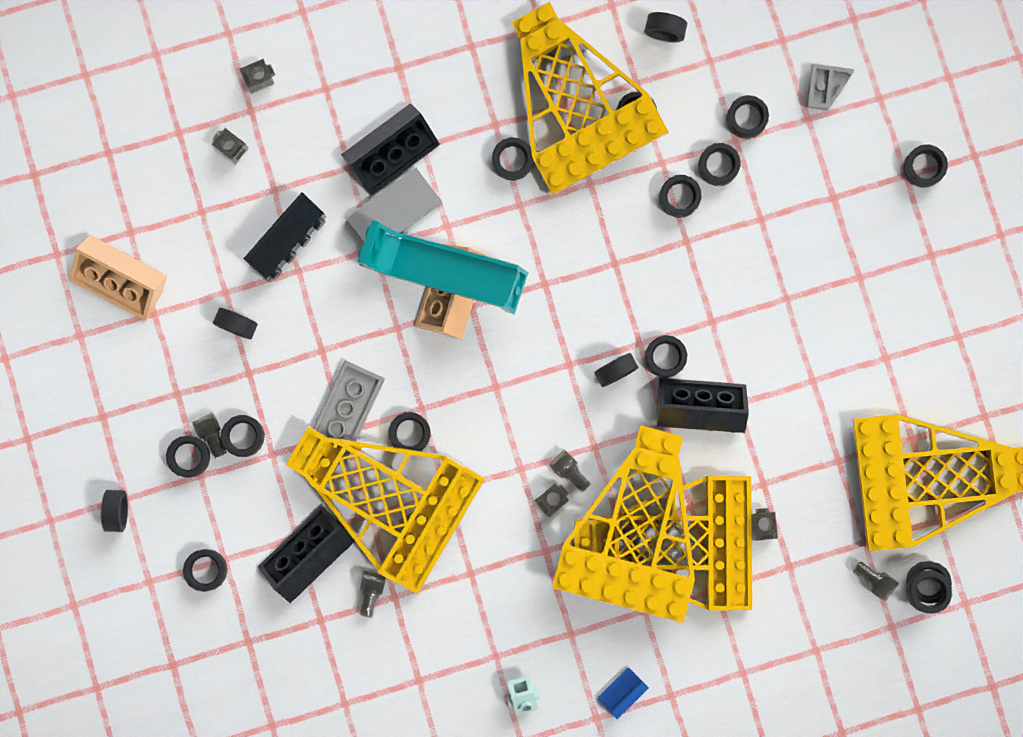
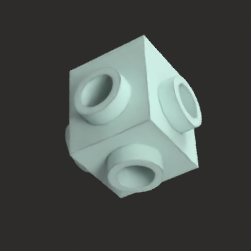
M529 676L507 681L510 694H506L509 707L515 708L516 715L538 710L536 700L540 699L537 686L532 687Z

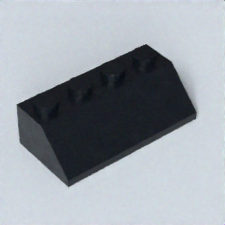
M410 103L342 153L341 156L372 196L441 144L423 115Z
M301 192L243 259L268 282L271 279L276 280L282 273L281 268L286 262L288 264L291 263L297 256L295 252L300 246L305 247L311 240L310 235L315 230L319 231L326 222L324 220L326 218L325 213Z
M659 378L656 410L657 427L745 433L749 416L746 384Z
M321 505L257 567L273 589L291 603L342 555L355 540L333 515Z

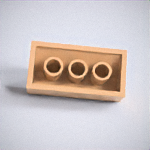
M90 235L76 248L69 281L146 321L163 292L167 276Z
M446 245L453 248L486 256L469 247ZM427 287L415 327L446 337L462 339L474 300Z

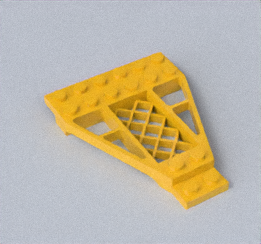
M550 1L511 22L521 43L532 158L552 195L559 193L669 133L649 94L562 22L555 13ZM571 41L573 47L564 44ZM579 44L586 47L611 68L614 73L601 80H596L579 48ZM561 48L572 50L569 62L558 59ZM557 49L555 58L546 55ZM576 53L578 54L583 66L573 63ZM542 58L553 61L550 72L539 70ZM536 59H538V62H537V65H536V68H535V66H534V64H533V61H535ZM557 62L568 65L565 77L553 74ZM571 67L583 70L579 81L568 78ZM529 72H532L549 103L548 109L533 116ZM586 72L588 73L593 85L583 82ZM538 73L549 76L546 87ZM620 76L641 93L642 97L614 111L607 102L601 86ZM552 77L563 80L560 92L549 89ZM567 81L578 84L575 96L563 93ZM581 86L593 89L590 100L578 97ZM596 91L598 92L603 104L593 102V98ZM548 92L559 95L556 106ZM562 96L574 99L570 111L559 108ZM577 100L588 103L585 115L573 112ZM591 105L603 108L600 119L588 116ZM607 110L609 115L604 117L605 111ZM558 111L569 114L566 125ZM553 113L565 134V138L541 152H537L534 122ZM572 115L584 118L580 130L569 127ZM587 119L594 121V123L585 127ZM568 130L574 131L576 133L570 135Z
M898 414L852 419L867 551L915 547L1005 498L1023 491V447L1012 448ZM899 421L927 428L930 450L928 452L904 453L901 445ZM935 431L978 443V446L939 450L936 446ZM979 451H986V456ZM972 452L967 460L957 454ZM951 454L945 463L935 456ZM975 455H978L985 461L979 470L970 464ZM929 456L923 465L915 459V457ZM954 456L963 463L957 473L948 466ZM932 459L941 465V468L935 475L926 468ZM910 461L920 468L913 477L904 470ZM966 467L976 473L969 482L960 476ZM986 467H988L989 479L982 474ZM944 469L954 475L948 484L938 478ZM922 471L932 477L926 486L916 480ZM905 476L910 479V481H909V483H908L907 485H906ZM978 477H981L988 483L982 492L972 485ZM956 479H959L966 485L960 494L950 488ZM935 480L944 487L938 497L928 490ZM913 483L922 489L916 499L907 492ZM969 488L978 495L963 497ZM990 488L991 494L985 495ZM947 491L957 497L941 499ZM925 493H927L933 499H935L928 501H920V499L923 497ZM985 500L984 504L946 523L945 504ZM936 505L938 507L940 527L913 540L910 508L914 506Z
M639 426L634 448L563 543L552 588L684 623L695 577L680 461L678 458L683 436ZM630 469L637 471L634 474L628 476ZM643 473L654 475L658 478L648 483ZM640 474L645 485L634 491L628 479ZM621 477L611 518L606 519L592 515L593 510L616 479ZM664 478L671 480L670 488ZM661 479L667 491L656 497L650 485ZM627 483L632 493L622 498ZM647 487L654 499L642 505L636 493ZM676 492L679 496L684 539L667 535L665 532ZM668 494L665 508L663 509L658 499ZM634 495L640 507L629 513L622 501ZM655 501L661 513L650 518L644 507ZM621 505L626 515L617 520ZM642 509L648 520L636 526L631 515ZM662 516L658 531L652 521ZM588 517L609 524L602 553H595L570 545L571 540ZM628 517L634 529L623 535L617 523ZM650 523L656 534L645 540L639 528ZM616 527L620 537L611 542L614 528ZM636 531L642 542L631 548L625 537ZM657 537L652 553L647 542ZM665 538L685 543L688 576H681L657 568L658 556L662 541ZM623 539L629 550L617 556L611 545ZM645 545L650 556L639 562L633 550ZM609 548L612 551L614 557L607 556ZM631 553L636 563L621 560L620 558ZM651 559L649 567L641 565Z
M310 426L307 427L286 463V466L303 475L310 485L317 490L378 570V573L416 594L420 592L486 479L447 455L328 438ZM362 448L406 454L398 470L395 471L362 452ZM347 451L353 453V455L345 456ZM411 455L442 460V464L427 488L421 487L402 475V470ZM355 457L358 470L346 472L343 459ZM359 457L373 466L362 468ZM341 464L343 474L333 476ZM374 468L377 481L366 484L363 471ZM378 469L392 477L381 480ZM359 472L362 485L351 488L347 475ZM344 476L347 489L335 492L332 479ZM394 480L396 493L385 495L382 482ZM398 481L411 489L400 491ZM378 484L381 496L370 499L366 486ZM363 487L366 500L354 503L351 490ZM348 491L350 501L339 495V493ZM413 491L416 504L404 507L401 494ZM417 492L423 495L420 501L418 500ZM397 495L400 508L389 510L386 498ZM332 499L367 519V523L360 535L356 533ZM382 499L385 512L373 514L371 501ZM367 503L369 512L358 505ZM416 507L409 520H407L405 509ZM401 510L404 523L393 526L390 513ZM386 514L388 523L381 520L377 516ZM371 523L378 525L397 537L383 564L379 563L362 541ZM405 526L402 532L396 529L398 527Z
M705 476L683 485L684 490L702 482L706 483V514L704 516H687V520H694L688 526V531L696 523L706 531L698 540L690 533L689 538L694 542L691 546V551L697 545L705 553L697 563L693 559L692 561L694 570L706 571L707 602L703 604L690 598L689 603L709 611L752 610L751 476ZM676 493L674 494L671 506V514L668 517V520L672 521L666 526L665 532L674 522L683 531L682 525L677 521L682 519L681 516L676 514ZM668 494L662 496V497L659 498V499H662V498H664V497H667ZM652 497L650 499L642 501L641 503L643 505L654 498ZM637 503L635 505L627 507L628 512H630L634 509H637L640 506ZM624 509L618 512L617 520L626 515ZM612 514L607 515L603 518L610 519ZM631 516L633 520H648L646 516ZM662 516L656 518L655 520H661ZM628 517L623 519L628 521L620 528L621 531L631 523ZM574 520V528L580 520ZM586 520L574 536V547L602 553L609 524L600 520ZM653 520L652 522L659 529L660 525ZM699 520H706V527ZM650 523L646 524L642 529L639 528V531L646 539L649 537L643 531ZM616 527L614 528L611 542L619 537ZM637 533L631 540H629L627 537H625V538H626L627 542L629 543V545H631L632 547H635V545H634L632 542H633L639 535H638V533ZM705 536L706 549L699 543ZM657 537L649 541V548L652 545L655 547ZM669 539L672 544L664 552L660 549L661 555L658 557L657 562L664 556L672 565H656L659 570H670L674 574L678 570H688V565H678L686 557V551L677 543L678 541ZM619 541L611 545L617 556L621 555L627 548L625 545L619 551ZM674 545L683 553L675 563L666 555ZM646 547L642 551H640L638 548L635 549L639 553L636 556L637 559H639L641 556L644 559L647 558L644 555V553L647 551ZM609 548L607 556L614 557L612 551ZM706 559V565H700Z

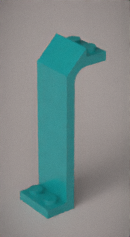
M371 220L370 226L365 233L366 238L363 247L360 248L357 262L360 263V266L392 278L496 306L507 313L515 315L528 276V272L519 265L401 234L389 229L378 221Z

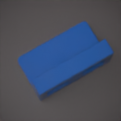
M628 667L598 696V700L618 720L649 687Z

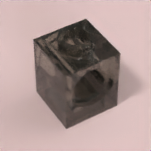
M264 59L240 68V72L251 94L275 84L272 78L276 76L271 64L266 65ZM257 72H264L262 79H254V75Z
M226 128L215 134L211 144L216 151L234 165L237 164L249 149L245 142ZM233 141L234 145L231 149L226 150L223 148L225 142Z
M553 484L534 501L549 518L569 501L567 498L569 493L561 484L559 486ZM550 493H556L560 498L559 503L555 506L547 502V496Z
M769 508L755 509L756 514H752V540L778 539L776 513L769 512ZM761 518H766L769 522L766 530L759 528L758 523Z

